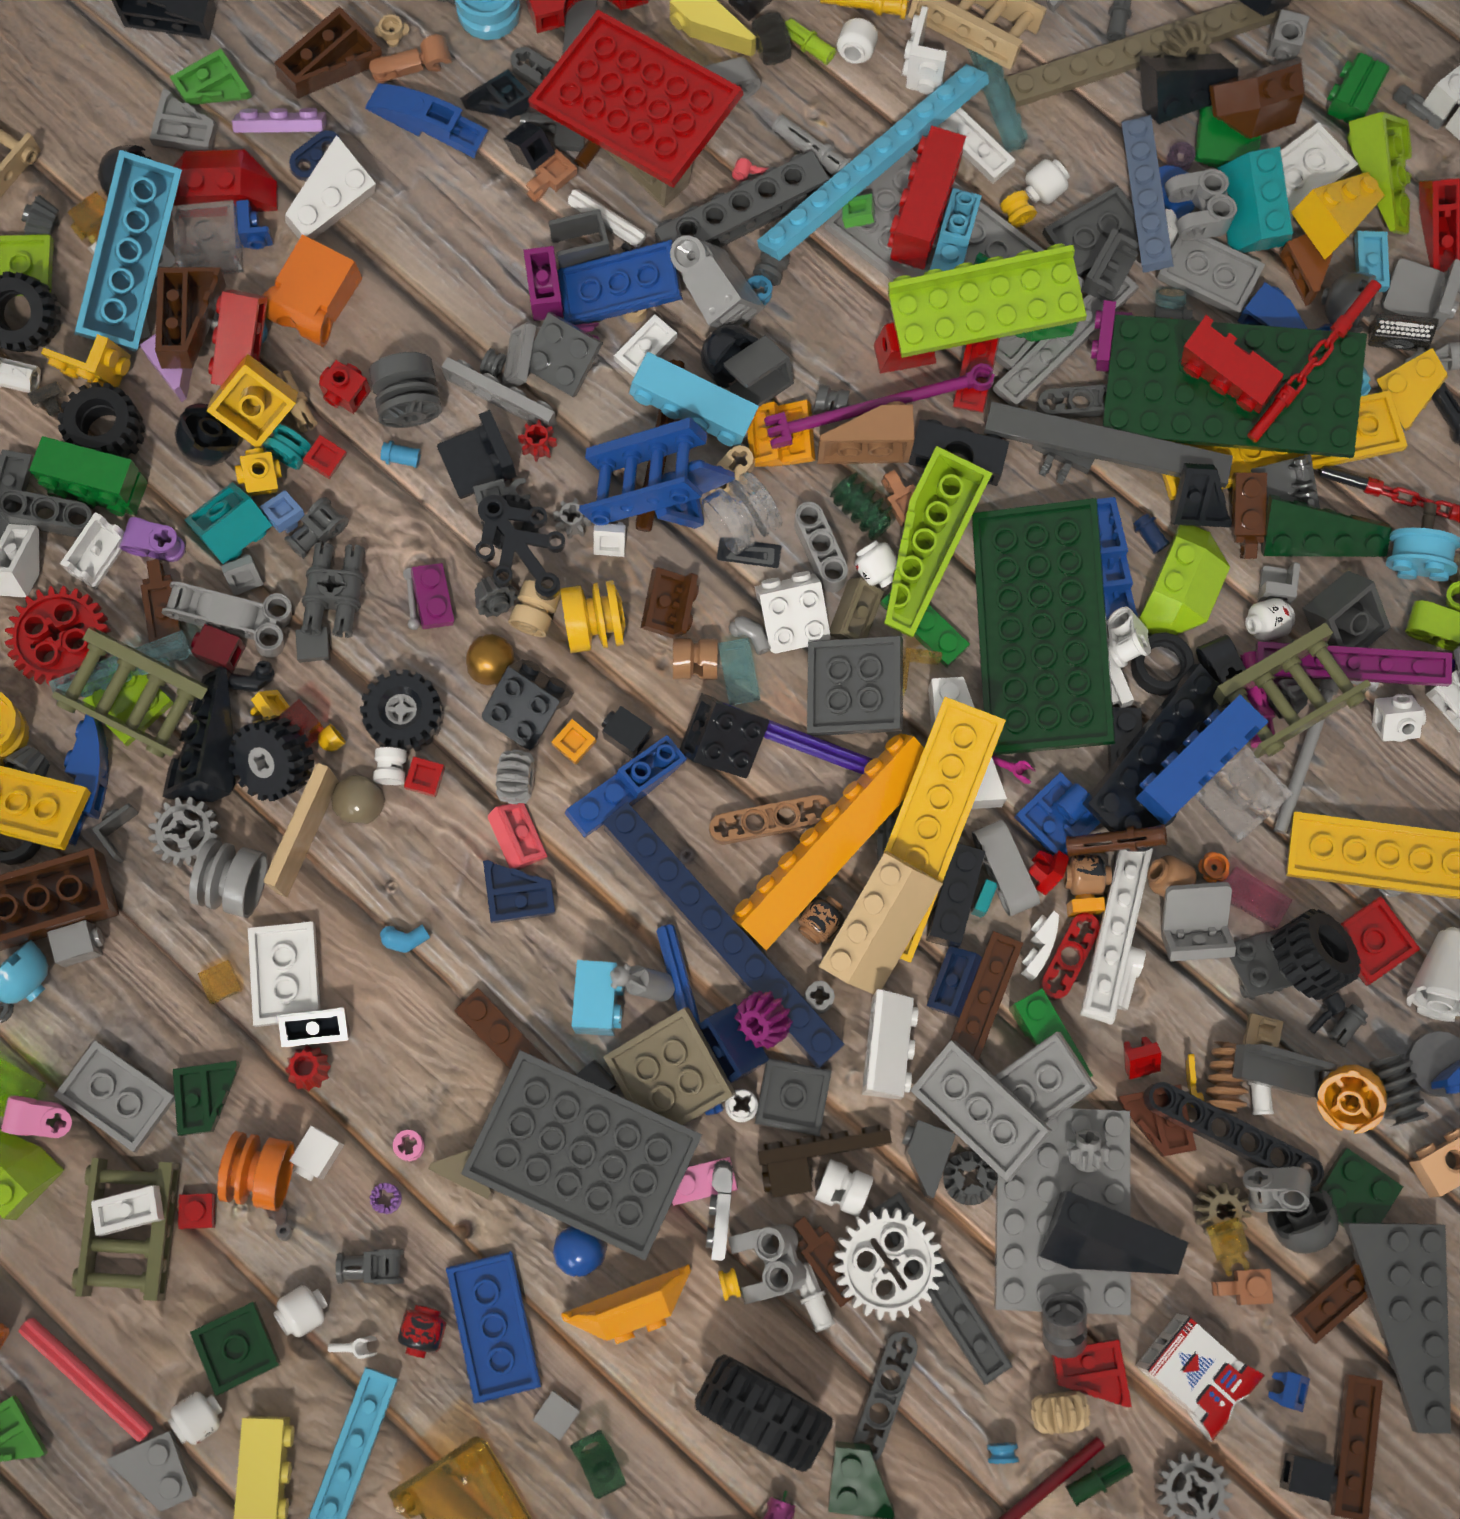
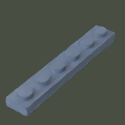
M1149 115L1123 121L1122 129L1143 273L1174 267L1152 117Z

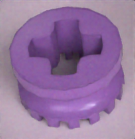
M381 1183L375 1186L369 1197L372 1208L383 1214L395 1212L400 1207L402 1201L400 1190L388 1183ZM384 1189L387 1193H394L395 1198L390 1200L391 1206L389 1208L385 1204H378L377 1199L382 1197L381 1191Z

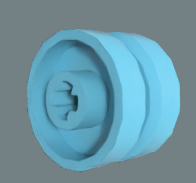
M455 0L458 20L463 29L473 37L483 40L499 39L509 34L517 26L521 15L519 0Z

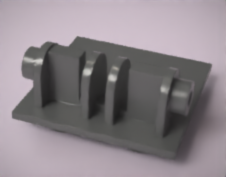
M1310 454L1251 469V473H1267L1266 513L1269 494L1280 496L1283 500L1292 502L1296 500L1307 503L1308 506L1320 508Z
M1278 929L1234 941L1236 946L1235 957H1230L1243 983L1240 986L1243 998L1249 997L1252 1000L1256 996L1266 993L1273 994L1274 991L1280 992L1284 988L1293 986L1285 977L1274 956L1273 951L1275 949L1272 945V940L1274 939V933Z

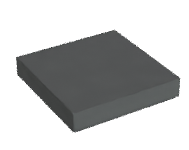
M769 1058V1061L766 1062L755 1124L819 1137L832 1071Z

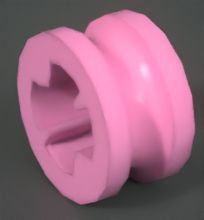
M404 1130L394 1138L393 1151L396 1156L404 1161H415L424 1152V1140L415 1131ZM410 1137L409 1139L412 1141L414 1139L417 1140V1145L413 1146V1153L409 1155L407 1151L404 1150L402 1153L400 1149L405 1144L404 1138Z

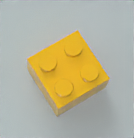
M247 353L212 396L207 412L254 447L260 448L296 404L298 392Z

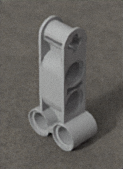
M170 582L169 586L172 590L167 607L162 609L161 613L163 615L202 627L204 624H207L227 633L255 640L257 651L266 658L276 657L283 651L284 637L281 628L289 625L292 620V605L285 595L274 593L269 595L263 603L182 582ZM274 606H282L286 609L285 614L279 617L272 616L269 611ZM266 635H274L278 638V641L273 646H265L261 643V639Z

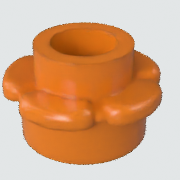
M1209 852L1204 855V859L1199 861L1198 870L1203 874V879L1207 882H1222L1229 875L1230 864L1224 855L1217 852ZM1215 865L1217 870H1212L1211 866Z

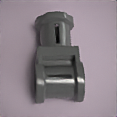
M323 497L317 500L310 507L308 513L301 518L303 526L291 537L287 535L284 540L299 557L304 559L307 556L306 552L315 543L320 541L324 545V542L326 543L331 538L339 535L348 525L349 518L345 515H340L331 506V501L327 497Z
M404 1249L374 1250V1252H364V1255L345 1256L344 1252L338 1253L336 1259L337 1283L343 1284L345 1280H363V1283H373V1285L404 1284V1278L401 1277V1256L404 1255ZM349 1266H361L362 1268L350 1270Z

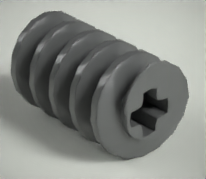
M1404 1054L1369 1063L1370 1067L1380 1068L1376 1075L1381 1081H1384L1386 1094H1388L1386 1107H1392V1110L1387 1112L1384 1117L1385 1119L1396 1121L1391 1126L1422 1120L1429 1116L1428 1112L1417 1111V1108L1425 1102L1424 1099L1413 1098V1095L1420 1091L1421 1088L1417 1085H1409V1082L1415 1079L1417 1075L1416 1073L1405 1071L1406 1068L1413 1064V1061L1402 1059L1401 1056Z

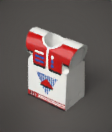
M1178 1313L1135 1365L1187 1411L1197 1428L1210 1442L1214 1441L1229 1422L1235 1404L1247 1398L1265 1376L1254 1368L1238 1361L1190 1316Z

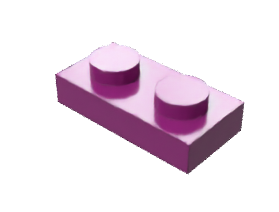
M443 563L412 567L411 576L422 629L452 626L454 624V616Z

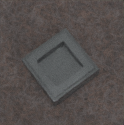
M321 627L322 631L318 636L314 635V630H312L311 635L302 633L301 629L295 630L297 660L299 663L331 660L329 630L327 627Z

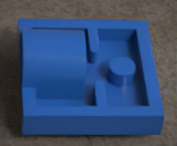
M1061 772L1014 817L1053 856L1058 850L1068 855L1066 847L1067 836L1088 835L1100 824L1094 815L1082 804L1090 794L1079 784H1072Z

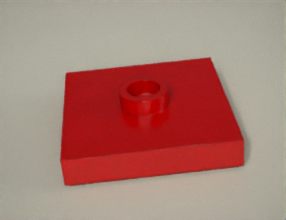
M1382 896L1376 898L1340 923L1351 937L1358 951L1357 954L1361 962L1359 964L1361 971L1358 976L1365 986L1370 985L1420 950V947Z

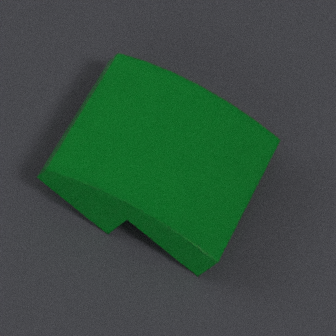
M1212 106L1202 108L1199 115L1194 161L1217 169L1248 152L1260 150L1261 135L1247 139L1230 128L1225 122L1215 118Z

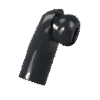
M268 661L258 662L255 670L249 676L231 673L228 679L229 689L258 692L271 682L274 677L271 663Z

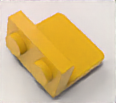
M98 334L86 363L43 348L41 354L49 359L47 364L59 369L62 374L74 379L82 377L88 380L89 384L98 382L101 387H103L104 383L112 384L114 388L119 387L122 377L128 373L130 368L131 355L109 338Z

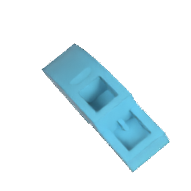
M955 188L952 189L930 270H951L957 265L964 263L982 195Z

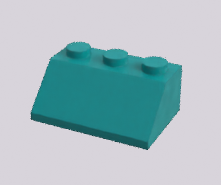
M1280 147L1248 152L1217 168V170L1222 171L1227 176L1229 181L1226 190L1227 194L1237 204V212L1226 232L1229 247L1241 253L1283 247L1287 241L1292 240L1293 231Z

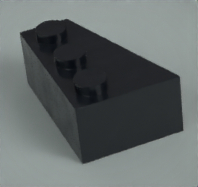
M112 0L124 27L210 40L217 11L214 0Z

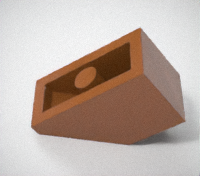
M1307 234L1287 241L1279 255L1305 306L1310 305L1320 291L1333 255L1331 253L1324 260Z

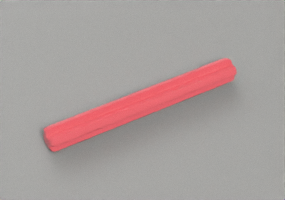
M29 1318L21 1325L19 1333L136 1441H143L153 1429L152 1425L35 1318Z

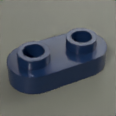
M324 130L296 149L291 154L289 160V168L292 175L299 180L307 181L325 154L322 147L326 144L330 145L336 135L339 138L340 136L333 131ZM307 162L310 168L302 170L299 168V164Z

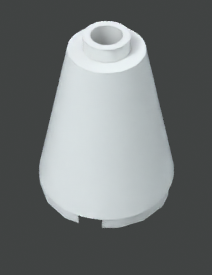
M1449 927L1438 932L1408 991V1006L1410 1007L1412 1003L1418 1006L1417 1013L1423 1016L1446 1022H1454L1455 1016H1460L1459 928Z

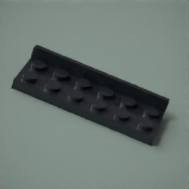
M1200 663L1193 664L1082 803L1109 832L1127 830L1128 826H1135L1137 829L1163 825L1136 799L1143 791L1139 785L1152 772L1158 776L1165 769L1161 763L1174 750L1180 754L1186 748L1182 742L1194 730L1201 733L1207 727L1204 721L1216 709L1222 712L1231 704L1229 701L1221 707L1218 705L1213 695L1220 684ZM1176 814L1165 824V827L1175 820ZM1138 837V838H1133V839H1141V838H1147V837ZM1153 846L1139 848L1136 852H1145Z

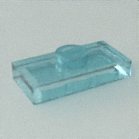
M749 638L718 643L729 705L760 700Z

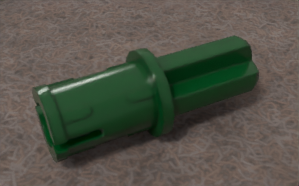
M1119 1455L1097 1469L1091 1467L1092 1472L1069 1485L1067 1484L1065 1487L1077 1507L1101 1491L1107 1493L1106 1488L1132 1474L1133 1468L1125 1455Z

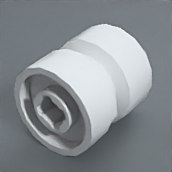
M830 1159L814 1199L829 1206L837 1203L840 1205L841 1211L859 1217L874 1177L858 1170L850 1173L847 1165Z

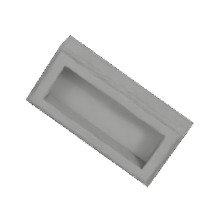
M526 322L511 330L502 385L508 388L517 387L527 382L536 330L535 325Z

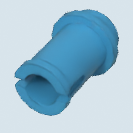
M392 440L389 443H383L380 460L386 461V465H390L392 462L418 468L421 449L396 445Z

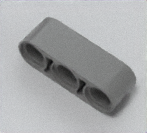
M804 502L796 509L795 531L814 573L821 581L822 589L832 593L838 592L844 587L846 582L847 563L821 507L815 502ZM812 516L816 522L810 525L805 524L801 518ZM824 543L829 549L819 552L814 549L813 545ZM836 570L840 573L841 577L830 579L826 576L825 572Z
M999 820L973 831L972 838L975 847L985 851L983 864L990 880L997 883L996 893L1007 915L1011 917L1039 905L1040 898L1005 822Z

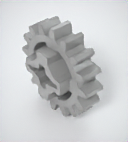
M178 797L175 798V806L171 807L165 802L163 804L165 812L163 814L160 812L154 813V816L159 820L157 823L149 824L148 827L155 831V834L149 836L148 840L157 844L152 850L157 855L163 854L161 859L167 864L173 860V864L181 868L185 861L188 866L194 867V859L197 858L205 842L210 838L221 840L214 833V831L221 828V825L216 821H212L217 815L213 810L207 811L208 806L201 801L196 806V800L189 797L186 804H184ZM189 813L199 815L203 821H192ZM188 827L190 830L185 833L186 837L182 838L179 836V834L184 833V828ZM167 844H178L181 852L172 851Z
M1192 1451L1190 1459H1188L1185 1453L1180 1452L1178 1453L1179 1462L1176 1463L1168 1458L1166 1462L1170 1469L1167 1472L1164 1470L1158 1471V1474L1164 1478L1163 1483L1155 1484V1488L1163 1491V1495L1159 1496L1156 1501L1159 1504H1167L1163 1512L1166 1517L1169 1518L1176 1515L1174 1519H1220V1516L1217 1514L1219 1510L1229 1512V1508L1223 1502L1224 1499L1232 1498L1233 1494L1225 1491L1224 1486L1230 1484L1231 1481L1227 1477H1220L1224 1470L1222 1465L1217 1464L1211 1467L1213 1463L1212 1457L1206 1455L1200 1461V1454L1196 1451ZM1194 1467L1204 1469L1210 1475V1478H1199ZM1179 1474L1180 1478L1176 1486L1172 1488L1173 1481ZM1191 1483L1200 1488V1490L1195 1492L1196 1498L1187 1495V1492L1192 1490ZM1215 1494L1212 1504L1208 1507L1211 1496ZM1187 1503L1193 1515L1182 1512L1176 1504Z

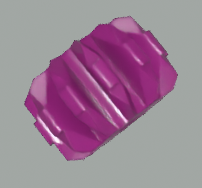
M759 990L740 1002L738 1006L739 1011L734 1017L740 1023L737 1030L745 1033V1041L753 1040L755 1048L764 1046L768 1049L774 1047L788 1036L787 1034L790 1033L789 1028L793 1023L787 1016L790 1009L782 1006V998L774 999L772 991L762 993Z

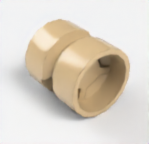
M525 580L517 597L521 604H516L515 608H513L508 623L525 634L544 638L547 636L552 618L549 614L556 612L561 594L559 593L553 600H543L536 594L535 581ZM543 583L541 584L546 589L551 588Z

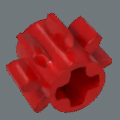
M540 420L537 421V424L531 426L525 424V435H518L519 443L524 444L522 447L523 455L525 456L530 453L534 456L535 461H538L539 457L545 455L550 458V447H557L556 438L551 437L554 434L553 427L545 428L541 425ZM537 438H541V439L539 440V443L535 444L536 441H537Z

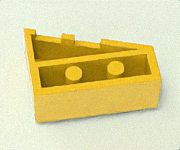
M1366 172L1314 188L1294 208L1291 214L1325 260L1355 230L1385 195L1379 188L1377 180Z

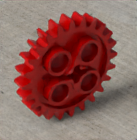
M49 586L48 595L45 596L40 590H36L37 599L35 601L26 596L25 600L28 606L26 608L18 605L15 607L20 615L19 617L9 616L8 619L15 626L5 629V632L13 637L5 641V645L13 649L7 655L12 660H17L14 663V667L19 671L23 670L22 674L26 678L30 679L34 676V681L39 685L46 679V683L53 688L58 679L60 684L67 687L68 678L74 679L89 651L87 648L89 643L84 641L80 648L73 649L75 641L83 638L87 629L91 626L106 634L111 632V628L107 624H103L108 620V617L104 613H99L102 607L97 602L92 603L93 599L90 595L86 594L82 597V593L77 588L70 594V590L66 586H62L58 594L52 586ZM73 611V615L68 621H61L65 613ZM38 624H43L41 632L33 635L34 627ZM55 651L54 657L50 661L43 662L44 656L48 652ZM97 662L95 667H100V663Z

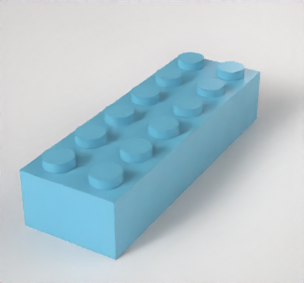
M119 150L74 332L75 335L95 340L98 334L109 338L121 348L134 352L138 350L182 169Z

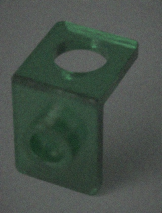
M601 1430L570 1445L572 1452L581 1463L595 1499L599 1500L626 1485V1480L611 1444ZM599 1442L595 1447L589 1450H582L585 1446H587L590 1443Z

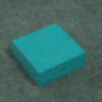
M988 879L985 880L972 909V915L980 918L985 916L997 889V883Z

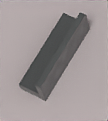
M1236 1044L1232 1077L1292 1094L1316 1098L1319 1072L1335 1071L1338 1065L1266 1044Z

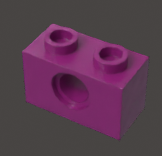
M554 246L524 249L533 320H545L548 312H552L561 318L564 317Z

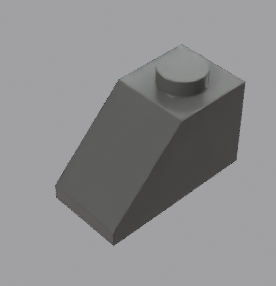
M917 1120L914 1127L907 1126L902 1144L907 1146L904 1154L924 1197L932 1199L935 1197L956 1134Z

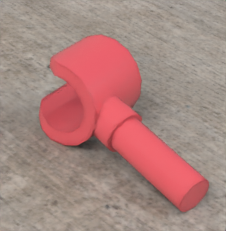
M741 158L735 164L732 177L738 181H745L749 173L762 175L769 168L757 167L752 165L748 159Z

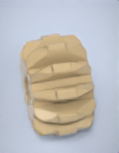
M1058 1391L1039 1394L1031 1400L1032 1420H1034L1035 1429L1041 1433L1063 1434L1083 1430L1090 1425V1407L1087 1404L1086 1395L1079 1391Z

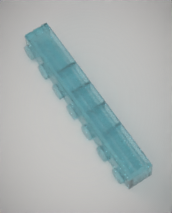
M968 48L974 67L988 74L989 83L983 88L1005 150L1012 152L1024 148L1025 142L1028 139L1025 129H1022L1021 116L1019 113H1016L1015 100L1013 97H1010L1009 84L1007 81H1004L1002 66Z
M183 630L135 648L166 665L175 660H184L192 654L191 647ZM114 656L98 662L79 697H89L97 690H106L119 666L117 663L119 658ZM136 668L135 671L130 672L125 682L130 681L133 676L146 675L148 673ZM77 671L49 681L52 692L54 693L56 689L67 692Z

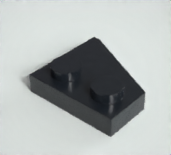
M507 69L460 99L467 110L512 119L525 113L530 108L528 99L532 94Z
M1184 463L1171 515V521L1174 525L1231 528V518L1227 512L1226 499L1220 486L1221 481L1215 465Z

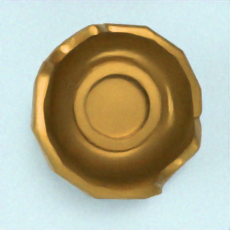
M495 634L479 636L469 646L466 656L468 674L476 682L484 685L499 684L507 667L513 664L514 661L513 647L505 638Z

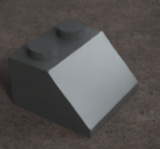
M1346 571L1303 607L1311 631L1325 622L1332 630L1333 634L1327 642L1328 646L1367 648L1391 628L1374 581L1350 571Z

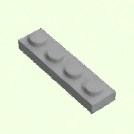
M447 357L443 363L442 371L445 380L533 425L537 424V421L540 420L541 425L545 428L552 426L554 429L557 424L555 412L549 404L541 400L535 402L527 398L523 391L516 387L508 388L500 384V381L491 374L484 373L482 375L474 371L473 367L463 360L458 359L455 361Z

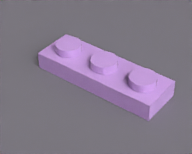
M249 108L240 110V113H237L232 120L233 133L321 132L327 125L326 112H317L316 108H303L299 112L288 113L285 108L269 110L270 113H258L257 109Z

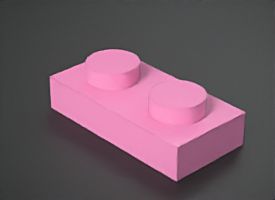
M730 1157L721 1159V1160H724V1159H725V1161L728 1160V1162L731 1163ZM720 1159L688 1167L672 1201L673 1206L711 1197V1194L718 1195V1192L712 1186L714 1164L717 1161L719 1162ZM733 1172L732 1191H736L738 1189Z

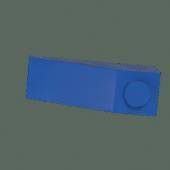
M1264 282L1244 308L1237 321L1240 324L1307 329L1291 300L1279 288L1270 286L1266 282Z

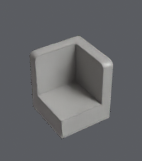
M1293 562L1288 569L1263 566L1260 576L1258 602L1279 598L1290 605L1297 598L1300 563Z

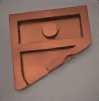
M1181 1084L1174 1085L1175 1087L1182 1090ZM1156 1089L1153 1093V1100L1156 1105L1164 1107L1168 1102V1096L1164 1090ZM1144 1091L1117 1097L1118 1103L1125 1111H1130V1118L1161 1157L1197 1150L1192 1132L1147 1109L1143 1099ZM1185 1104L1182 1113L1184 1118L1190 1122Z

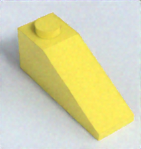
M717 0L670 1V20L676 29L683 30L691 38L750 57L755 54L756 36Z

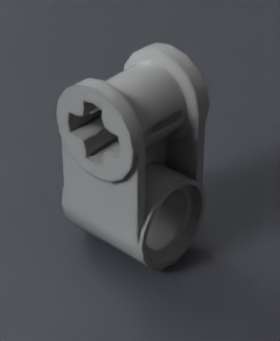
M1295 1166L1288 1168L1255 1167L1244 1173L1243 1182L1244 1186L1249 1189L1248 1204L1252 1210L1261 1213L1269 1211L1301 1212L1309 1206L1311 1176L1305 1169Z

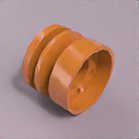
M235 1131L226 1145L219 1166L217 1184L219 1201L231 1202L234 1199L236 1204L244 1205L252 1191L254 1207L279 1211L286 1198L294 1164L289 1160L295 1152L294 1142L269 1137L261 1151L259 1135L251 1134L247 1138L246 1133Z

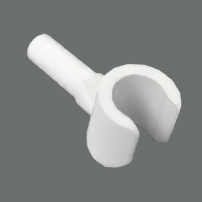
M371 1335L358 1338L350 1343L329 1344L328 1352L353 1353L358 1359L375 1356L377 1352H369L367 1342L376 1341L377 1338Z

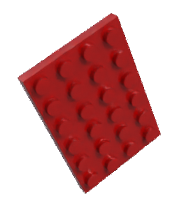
M597 10L534 91L528 102L531 108L674 188L744 94L740 86L606 13Z

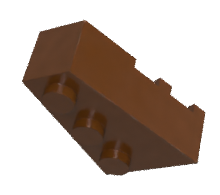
M339 6L277 59L274 65L277 78L299 99L369 70L370 62L375 58L382 57L381 47Z
M158 267L155 352L161 369H193L216 313L217 299L226 288L221 267Z

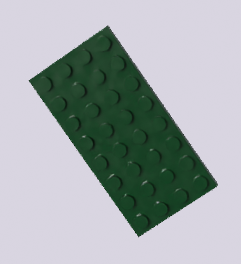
M1115 314L1103 427L1182 444L1345 458L1354 457L1367 333L1347 332L1344 338L1338 337L1334 342L1333 352L1322 365L1315 366L1306 377L1307 383L1289 407L1283 409L1258 442H1254L1248 438L1247 434L1275 401L1274 397L1293 374L1300 373L1309 362L1308 356L1318 342L1327 339L1332 331L1213 322L1210 325L1224 337L1231 333L1237 338L1234 343L1248 353L1251 351L1256 352L1284 374L1281 384L1259 414L1254 410L1252 412L1244 410L1236 403L1237 399L1227 393L1225 395L1217 393L1210 387V382L1202 377L1196 379L1184 371V366L1181 365L1184 345L1201 321ZM1323 344L1314 356L1319 361L1328 349ZM1296 378L1290 386L1296 390L1301 383H1298Z
M1097 498L973 513L972 523L984 712L1006 720L992 755L1116 744Z

